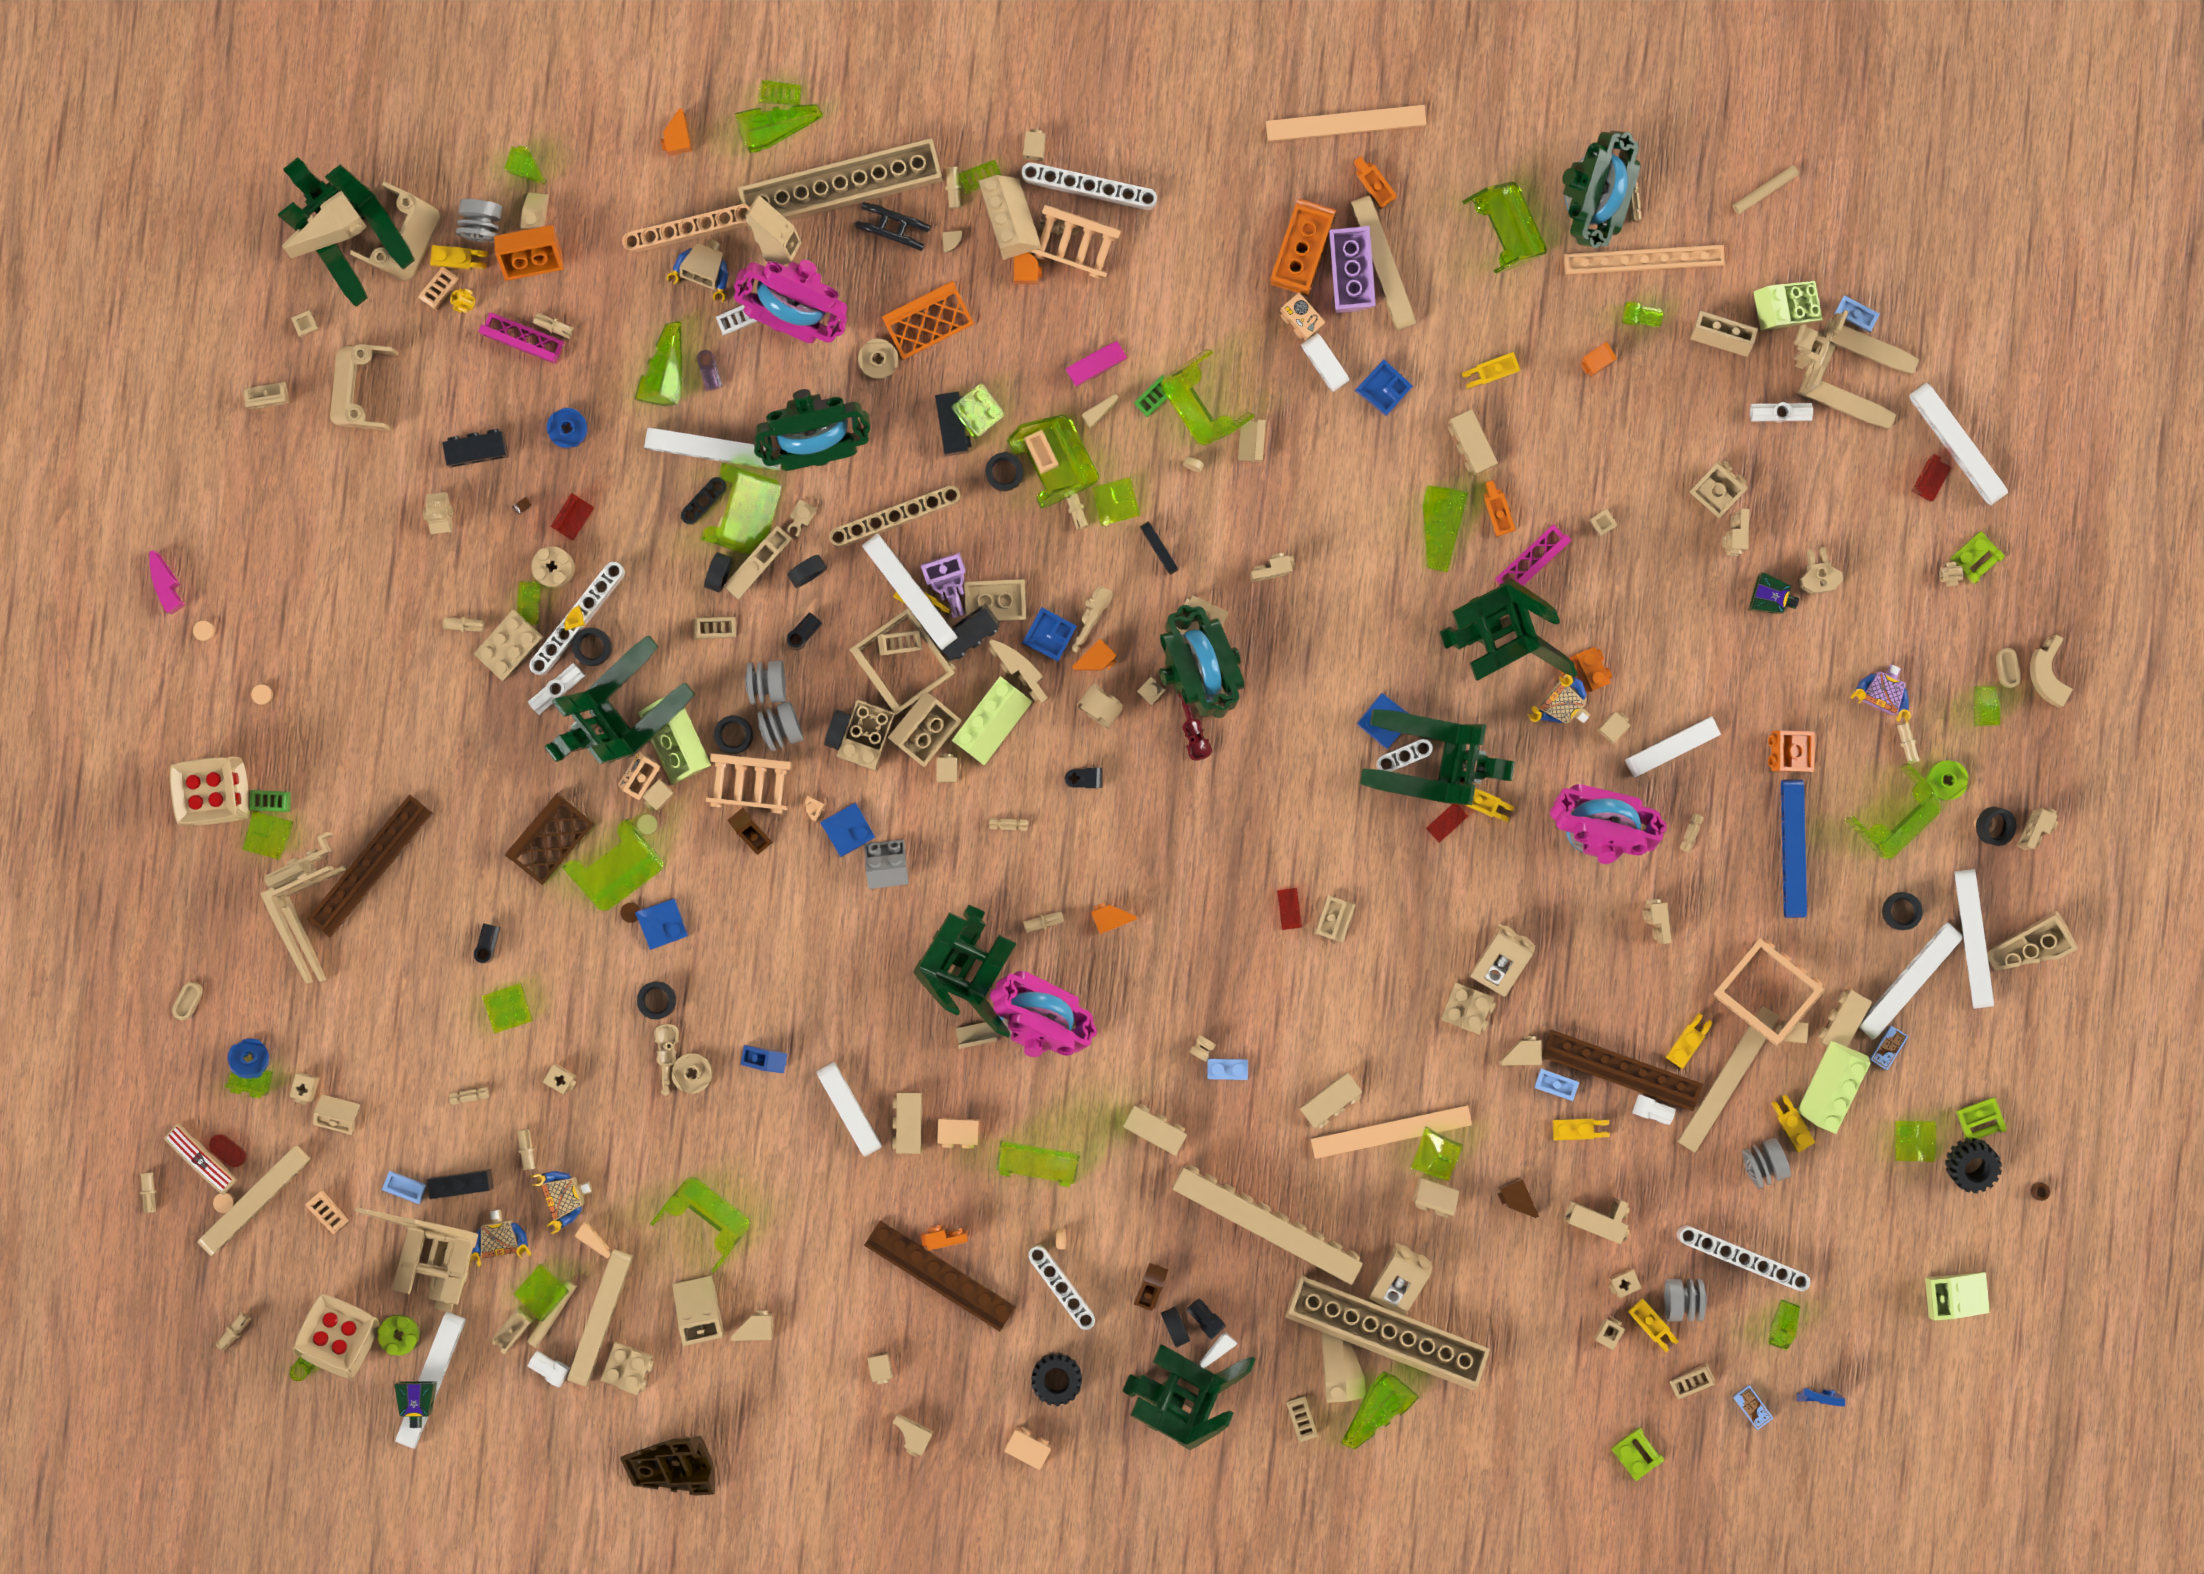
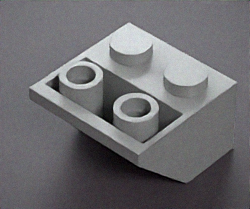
M904 839L864 844L865 868L869 889L909 884Z

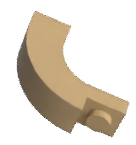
M2053 635L2045 640L2042 646L2044 650L2040 648L2034 650L2030 662V675L2039 695L2050 704L2059 708L2065 705L2073 689L2058 681L2053 674L2052 660L2064 639L2058 635Z

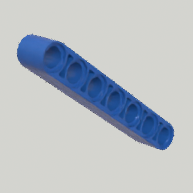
M1802 779L1782 780L1781 825L1784 917L1806 918L1804 781Z

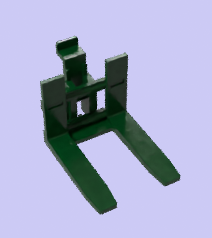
M298 157L283 168L293 184L305 194L304 197L306 198L305 203L307 205L303 209L292 202L278 213V216L294 230L303 229L309 223L307 219L313 212L318 214L322 210L320 206L325 201L342 191L361 219L366 218L389 255L400 268L405 269L415 261L408 244L375 193L341 164L325 176L329 181L327 184L316 177ZM337 243L316 250L350 302L355 307L368 298L365 289Z
M1513 579L1505 581L1499 587L1480 597L1477 596L1469 600V603L1453 610L1452 614L1457 629L1454 630L1451 627H1447L1440 631V636L1446 649L1454 646L1460 650L1477 641L1485 646L1487 654L1470 662L1476 681L1529 653L1534 654L1572 677L1577 676L1573 661L1536 634L1529 611L1546 621L1557 625L1560 623L1556 609ZM1509 614V618L1500 621V618ZM1513 631L1515 632L1517 638L1496 648L1494 641Z
M646 636L631 647L586 691L552 700L563 717L572 715L575 720L569 732L558 735L550 744L545 745V749L555 762L562 761L571 752L588 749L600 765L612 763L622 758L633 757L682 711L694 697L695 693L687 683L681 684L660 701L632 729L629 728L609 702V698L658 649V645L651 636ZM590 711L589 713L592 717L584 719L580 713ZM597 726H599L600 728H599L598 732H599V733H602V734H598V735H597V734L595 733L594 729H595Z
M1372 710L1371 725L1393 732L1443 741L1444 749L1437 781L1385 770L1362 769L1359 782L1361 785L1376 790L1447 804L1472 805L1476 786L1472 783L1481 784V780H1484V778L1512 781L1515 767L1514 761L1490 758L1486 755L1485 751L1478 750V745H1483L1486 725L1457 724L1392 710ZM1466 745H1470L1469 750H1466Z
M968 905L963 913L966 919L949 912L942 926L933 936L932 943L923 958L919 960L913 973L946 1011L955 1015L960 1013L956 1003L948 994L949 992L967 1000L996 1033L1009 1038L1011 1034L1008 1028L995 1013L985 996L1016 946V942L999 935L989 953H987L976 944L986 926L982 920L985 912L972 905ZM975 960L982 961L983 963L971 982L965 980ZM952 964L955 965L953 971L949 973L948 971Z
M1160 1344L1153 1363L1170 1372L1168 1379L1160 1384L1144 1375L1135 1377L1130 1374L1122 1392L1130 1397L1140 1396L1137 1398L1130 1416L1148 1425L1149 1428L1175 1440L1188 1450L1194 1449L1229 1426L1234 1414L1232 1411L1223 1412L1209 1420L1208 1418L1218 1394L1249 1374L1256 1358H1245L1214 1374ZM1179 1378L1199 1388L1198 1395L1178 1385ZM1183 1404L1192 1408L1190 1413L1182 1409Z

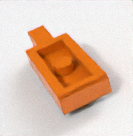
M1361 156L1354 160L1353 163L1358 169L1355 172L1358 176L1357 178L1380 209L1398 197L1375 165L1371 162L1366 164Z
M1493 480L1485 482L1484 485L1487 493L1483 494L1484 502L1496 537L1516 531L1504 492L1502 493L1501 488L1496 490Z

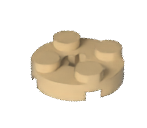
M872 339L859 351V366L866 376L878 380L885 379L894 374L898 366V353L888 341ZM876 354H880L882 358L884 357V361H881L880 364L873 361Z
M685 1054L675 1062L672 1080L675 1086L683 1092L699 1093L708 1087L713 1078L712 1066L700 1054ZM689 1068L697 1070L698 1073H696L695 1079L687 1076Z

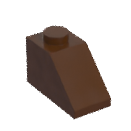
M741 808L727 820L735 832L757 855L773 843L744 808Z
M1519 1178L1498 1187L1500 1193L1497 1195L1502 1205L1506 1204L1508 1208L1534 1218L1539 1217L1523 1179Z
M1149 1263L1134 1305L1153 1311L1163 1288L1168 1269Z

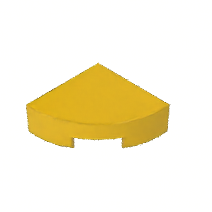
M580 606L574 607L567 615L564 624L566 631L585 626Z

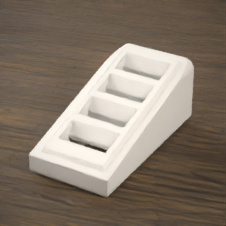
M744 305L716 316L723 335L748 327L759 321L751 319L744 313ZM740 312H743L746 320L745 322H743ZM732 315H735L738 325L735 324ZM724 318H728L731 328L727 327Z
M1223 1332L1201 1359L1200 1366L1205 1368L1235 1347L1238 1344L1237 1341L1226 1332Z

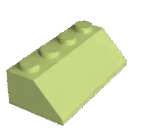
M999 677L952 741L985 766L1033 701L1002 677Z
M664 698L638 712L640 718L642 719ZM685 708L651 739L671 785L711 766Z
M1830 1041L1797 1109L1798 1113L1816 1126L1836 1134L1871 1064L1869 1057Z

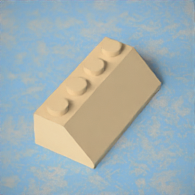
M1001 175L979 180L981 193L1003 260L1040 249L1041 244L1020 180Z

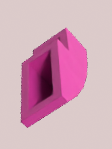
M1116 341L1066 368V372L1077 388L1126 360L1127 357Z
M152 550L149 552V564L155 591L165 611L169 614H174L185 606L174 590L181 584L160 554Z

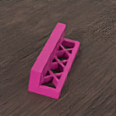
M489 312L485 325H481L478 331L485 337L556 364L564 345L562 340ZM493 318L501 322L502 329L496 331L489 328ZM517 327L521 336L516 338L509 336L507 330ZM532 334L537 335L540 343L535 345L529 344L525 337ZM551 341L557 343L558 346L555 353L547 351L544 344Z
M1553 524L1499 574L1495 580L1502 584L1504 581L1501 578L1505 574H1515L1516 582L1521 585L1526 584L1571 539L1567 534L1564 536ZM1553 530L1560 540L1556 544H1547V535ZM1535 546L1544 547V555L1541 558H1532ZM1520 560H1529V569L1527 571H1518V562ZM1532 560H1538L1534 565H1532Z

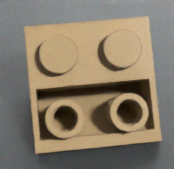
M1419 1177L1412 1200L1416 1203L1415 1206L1425 1211H1429V1208L1435 1210L1434 1212L1437 1215L1448 1218V1215L1454 1216L1459 1191Z

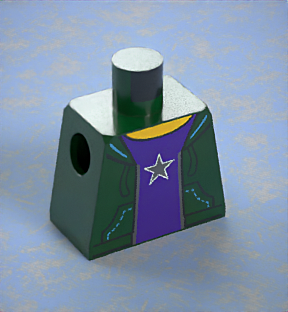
M1761 572L1757 576L1748 611L1782 614L1785 607L1796 609L1799 598L1789 595L1791 589L1789 584Z
M398 1381L395 1383L399 1415L401 1417H409V1428H421L422 1417L432 1414L437 1381Z

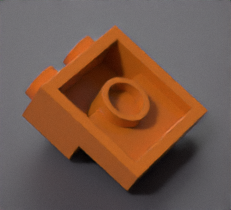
M1594 646L1569 657L1573 661L1577 672L1575 678L1583 682L1586 694L1611 683L1609 679L1612 678V674L1609 668H1604L1602 664L1604 656L1600 649L1596 650ZM1560 671L1561 676L1563 678L1565 673Z
M1771 731V735L1768 738V744L1771 747L1768 765L1771 767V771L1814 772L1815 732Z
M941 1224L930 1226L928 1231L923 1232L921 1235L923 1247L927 1246L929 1251L965 1243L969 1239L968 1231L957 1228L950 1230L951 1232L948 1234L946 1227H941Z

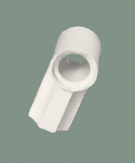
M1638 1094L1632 1111L1633 1114L1647 1119L1651 1118L1664 1124H1671L1675 1115L1674 1108L1657 1103L1654 1099Z
M539 1351L535 1352L527 1365L543 1375L546 1381L559 1388L571 1370L562 1362L554 1361Z

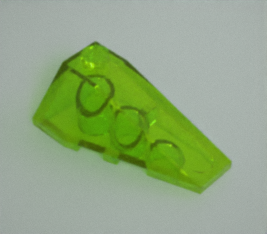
M817 104L792 106L790 110L773 107V111L761 112V108H755L735 113L743 144L749 153L768 149L823 117V113Z
M679 321L665 324L656 343L657 351L653 358H649L647 363L650 365L646 375H642L639 380L635 400L660 406L678 404L682 390L681 322Z
M1427 485L1422 504L1427 568L1448 572L1468 492Z
M1383 1371L1370 1386L1341 1443L1349 1448L1357 1449L1375 1435L1376 1429L1383 1425L1385 1427L1390 1424L1389 1420L1398 1413L1400 1416L1404 1414L1416 1402L1419 1396L1396 1376Z

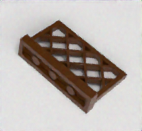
M557 792L509 848L505 856L543 885L594 823ZM563 804L570 809V818H559L558 810ZM573 812L579 817H573ZM556 814L557 819H551ZM582 819L588 825L583 831H575L574 820ZM571 820L572 832L560 833L559 821ZM557 821L558 833L546 834L545 825L548 822ZM573 834V843L570 846L562 847L561 835ZM546 836H558L559 847L547 848ZM544 837L545 848L533 849L532 841L534 838ZM562 849H567L562 855ZM548 850H560L559 860L549 862ZM545 851L546 862L534 863L533 852ZM531 852L532 863L523 864L517 858L522 853ZM554 864L553 867L549 870V865ZM547 865V874L541 879L535 874V866Z

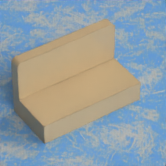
M1258 420L1257 422L1241 421L1239 461H1263L1266 420Z
M986 1022L956 1028L959 1049L999 1041L998 1033Z
M321 1095L314 1110L313 1125L352 1135L355 1130V1118L359 1112L360 1104Z

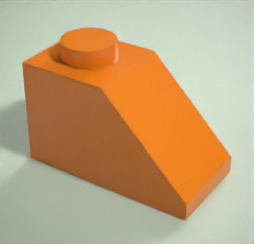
M683 108L677 110L663 131L664 138L661 139L663 151H667L669 156L692 152Z
M1030 252L1014 256V284H1038V279H1042V267H1038V260Z
M1606 341L1581 359L1582 363L1580 365L1586 374L1589 373L1592 377L1610 366L1617 357Z
M1099 639L1072 666V669L1074 671H1103L1105 668L1110 670L1117 663L1115 660L1117 655Z
M1105 903L1094 906V911L1091 912L1099 934L1137 920L1136 915L1110 904L1106 906Z

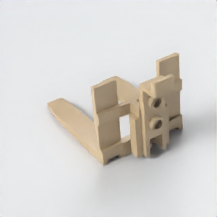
M1846 310L1841 314L1836 313L1834 319L1830 318L1827 320L1823 334L1806 327L1807 325L1805 324L1800 326L1794 340V345L1798 346L1797 350L1799 352L1795 355L1794 360H1797L1796 367L1800 369L1807 368L1797 394L1867 423L1890 429L1896 417L1895 413L1874 402L1823 382L1822 378L1835 346L1892 369L1910 374L1915 372L1919 359L1897 347L1844 326L1843 324L1849 312Z
M331 832L317 836L322 850H311L306 853L307 857L300 860L298 857L289 860L287 866L265 875V882L269 890L260 893L306 984L312 983L313 980L288 923L319 982L326 981V977L290 896L347 870L344 866L333 869L332 866H327L317 871L313 862L322 859L324 855L332 852L327 838L333 836Z
M356 1207L355 1212L408 1228L392 1290L410 1294L416 1273L432 1276L427 1299L436 1301L434 1309L451 1312L453 1304L459 1303L463 1284L466 1283L468 1276L467 1269L472 1250L476 1246L479 1234ZM425 1238L433 1239L427 1264L419 1263Z

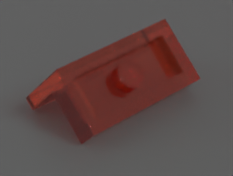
M1936 454L1928 458L1911 492L1930 502L1934 501L1951 469L1949 465L1941 462V457Z
M571 493L550 527L574 541L594 510V507Z

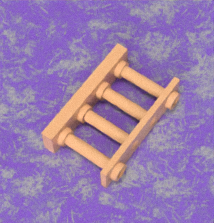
M1044 205L1042 213L1046 214L1045 218L1047 220L1040 238L1041 248L1030 251L1033 253V256L1042 260L1047 257L1090 272L1089 276L1101 279L1102 276L1106 277L1107 272L1102 271V267L1111 241H1114V238H1119L1121 230ZM1058 218L1064 220V225L1066 226L1057 254L1055 255L1046 252L1045 249L1054 221H1057ZM1079 225L1084 227L1083 231L1085 233L1076 260L1073 261L1064 258L1073 228ZM1096 231L1102 233L1104 239L1093 268L1084 265L1083 261L1092 234H1095Z
M711 754L710 762H714L717 769L713 798H706V802H711L710 806L723 807V804L769 808L771 809L770 813L782 814L783 810H788V806H781L784 774H787V770L792 771V762ZM727 764H733L735 769H737L733 800L721 799L724 770L727 768ZM747 766L755 767V771H757L753 802L741 801L744 771L747 770ZM767 768L775 769V773H777L773 805L761 803L764 773L767 772Z

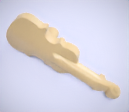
M1100 586L1096 588L1092 598L1086 600L1085 605L1089 608L1086 609L1082 616L1085 626L1079 637H1076V642L1072 646L1074 652L1078 653L1080 651V646L1086 642L1093 626L1098 623L1101 613L1112 600L1113 593L1111 590Z
M661 1024L654 1030V1042L658 1044L656 1061L662 1066L661 1082L663 1089L661 1093L664 1096H668L671 1093L669 1089L670 1066L676 1062L674 1045L679 1042V1030L671 1024Z

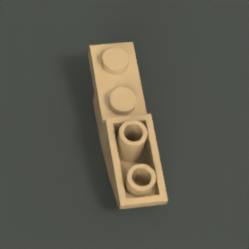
M776 526L723 587L739 600L792 538L779 526Z
M990 640L991 646L988 649L994 657L999 656L1002 661L1000 666L1006 674L1010 672L1013 676L1019 671L1020 675L1018 678L1024 686L1029 685L1032 690L1029 693L1034 701H1040L1041 704L1047 701V696L1037 684L1043 679L1038 670L1024 656L1011 647L998 641Z

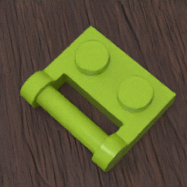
M1979 531L1950 557L1953 562L1957 563V566H1962L1963 574L1973 584H1976L1980 580L1979 578L1996 562H2001L2005 558L2004 554L1993 545L1982 531ZM1989 551L1992 556L1976 571L1972 572L1970 567Z
M1995 1097L1956 1110L1964 1137L1969 1138L1971 1141L1973 1138L1980 1139L1996 1132L2002 1133L2007 1131ZM1993 1119L1996 1121L1995 1125L1973 1133L1971 1132L1970 1128Z
M1640 1427L1634 1429L1611 1447V1450L1635 1481L1665 1460L1661 1454L1655 1451L1643 1435V1430ZM1634 1439L1638 1440L1652 1460L1648 1463L1632 1444Z

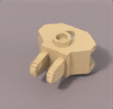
M448 493L426 494V508L423 509V517L425 521L427 520L431 535L445 532L452 533L453 508L450 505Z
M1824 547L1819 550L1821 561L1819 564H1815L1813 549L1807 550L1809 566L1806 567L1807 571L1798 582L1799 588L1809 594L1830 592L1835 590L1843 581L1842 572L1832 567L1830 562H1828Z

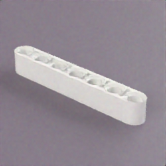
M1027 163L1022 168L1023 180L1031 185L1143 210H1151L1157 203L1156 193L1148 188L1037 163ZM1029 169L1036 171V175L1032 178L1027 177L1025 174ZM1047 174H1054L1056 179L1053 182H1048L1045 180V176ZM1067 178L1075 180L1073 186H1067L1064 182ZM1088 182L1095 185V188L1091 191L1084 188V185ZM1106 187H1112L1114 193L1106 195L1103 190ZM1131 191L1134 197L1132 199H1125L1123 193ZM1149 195L1153 198V202L1146 204L1142 198Z
M1924 383L1909 394L1912 403L1983 499L1989 505H1993L2007 495L2008 490L1934 389L1928 383Z
M647 428L645 449L772 470H780L781 467L780 464L774 466L764 465L762 458L757 457L754 453V444Z
M877 533L862 545L864 550L940 649L943 650L958 638L881 536Z
M608 563L573 606V608L576 606L581 607L585 626L623 579L625 570L619 563ZM616 566L619 568V574L612 577L610 570ZM601 582H605L607 589L600 593L597 587ZM588 598L594 599V606L592 608H586L585 601ZM565 617L531 659L530 670L537 675H546L573 642L574 637L585 626L568 630L570 633L569 637L566 640H562L560 633L565 629ZM551 645H555L557 652L555 655L550 656L548 648ZM538 661H543L545 664L542 671H537L535 668Z
M1975 869L1954 871L1973 1008L1993 1007L1994 999Z
M1948 922L1944 924L1865 1014L1858 1028L1872 1040L1875 1039L1958 945L1963 935Z
M1687 1225L1681 1226L1677 1231L1678 1240L1692 1248L1798 1291H1805L1810 1286V1278L1801 1271ZM1686 1230L1692 1232V1237L1689 1240L1683 1239V1233ZM1704 1238H1709L1711 1241L1707 1248H1703L1701 1245ZM1727 1245L1729 1247V1253L1725 1256H1722L1720 1254V1249L1723 1246ZM1742 1253L1748 1255V1260L1745 1263L1739 1262V1256ZM1761 1261L1766 1262V1268L1763 1271L1758 1270V1264ZM1783 1268L1785 1275L1783 1278L1778 1279L1776 1273L1779 1269ZM1802 1276L1804 1278L1803 1284L1796 1286V1278Z
M446 1312L418 1380L437 1381L435 1398L466 1321L465 1318ZM428 1416L422 1417L421 1428H409V1417H404L395 1442L415 1449Z

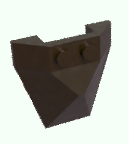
M702 1436L670 1439L623 1455L620 1458L633 1486L656 1490L659 1487L671 1488L670 1492L676 1493L677 1490L690 1491L689 1495L695 1496L715 1494L714 1463Z

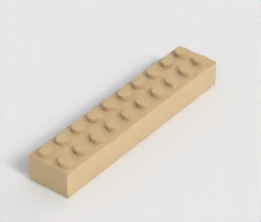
M931 138L738 188L742 204L751 207L756 196H761L784 218L791 221L943 182Z
M1190 1164L1187 1167L1182 1165L1172 1184V1190L1351 1285L1353 1284L1363 1265L1359 1254L1350 1249L1347 1252L1342 1250V1245L1333 1240H1330V1242L1325 1241L1323 1235L1314 1230L1312 1233L1306 1231V1226L1297 1221L1294 1224L1289 1222L1288 1216L1278 1211L1276 1214L1272 1213L1270 1207L1262 1202H1259L1257 1205L1249 1195L1243 1192L1241 1195L1235 1193V1188L1226 1183L1223 1186L1218 1184L1217 1179L1207 1173L1205 1176L1199 1174L1198 1168Z
M1304 1276L1297 1280L1285 1314V1318L1470 1390L1478 1387L1490 1352L1489 1348Z

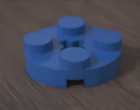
M562 408L549 417L547 432L553 443L561 448L578 447L587 436V421L577 410ZM567 423H571L570 427L573 428L572 431H569L568 434H565V430L562 429V426H566Z
M252 1038L243 1039L237 1045L235 1043L230 1048L227 1057L231 1072L241 1078L260 1077L267 1069L270 1060L268 1050L264 1044ZM252 1055L253 1060L246 1062L243 1058Z

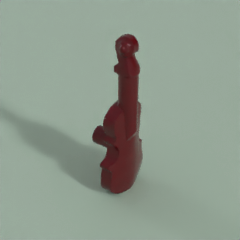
M1179 694L1187 719L1182 729L1185 732V737L1189 740L1186 746L1188 755L1195 761L1208 758L1212 753V747L1209 739L1203 736L1204 729H1202V723L1199 719L1194 718L1191 704L1186 705L1182 695Z

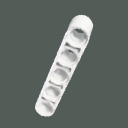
M1709 717L1625 759V762L1633 778L1721 735L1713 717Z
M835 1062L816 1071L862 1155L866 1157L882 1148L877 1135Z
M1034 1245L1029 1251L1031 1263L1077 1325L1084 1330L1091 1329L1095 1323V1316L1048 1251L1042 1245ZM1034 1250H1041L1044 1256L1042 1259L1036 1260L1033 1258L1032 1252ZM1047 1266H1053L1056 1272L1054 1275L1048 1276L1045 1274L1044 1269ZM1064 1282L1068 1288L1065 1292H1059L1056 1289V1285ZM1070 1299H1077L1080 1302L1079 1306L1071 1308L1068 1305ZM1083 1315H1089L1092 1321L1085 1325L1081 1323L1080 1318Z

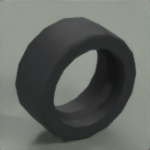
M1007 452L997 453L992 456L987 462L985 469L989 484L999 491H1010L1018 487L1024 474L1020 460L1015 455ZM1002 460L1010 461L1016 467L1015 478L1013 481L1005 484L999 483L993 476V467Z
M719 552L714 555L706 574L705 588L718 593L722 591L731 569L732 557Z
M814 555L791 569L787 576L794 587L798 588L822 574L827 569V566L820 555Z
M585 628L574 637L572 651L575 658L581 663L588 666H598L609 658L612 651V643L609 636L603 631L596 628ZM589 635L598 636L604 644L602 654L595 659L585 657L580 650L582 640Z
M840 710L835 711L825 737V746L839 750L851 714Z
M731 715L724 717L718 722L714 730V738L721 750L737 754L744 752L753 741V731L747 720ZM730 723H738L745 730L743 743L735 747L727 745L722 738L724 727Z
M1994 806L1982 811L1976 822V833L1979 839L1984 843L1995 846L2006 845L2010 842L2017 828L2016 819L2009 810ZM2001 815L2004 822L2003 830L1999 836L1992 838L1989 834L1990 821L1994 816Z
M1905 892L1894 893L1883 903V919L1893 929L1910 930L1917 926L1922 919V904L1913 894ZM1903 899L1912 904L1914 915L1910 921L1898 923L1893 919L1891 907L1894 902Z
M654 981L640 989L637 995V1006L645 1017L659 1020L673 1012L676 1006V995L668 984ZM652 989H661L668 996V1005L661 1012H652L646 1007L645 996Z
M1176 1307L1161 1312L1175 1347L1190 1342Z

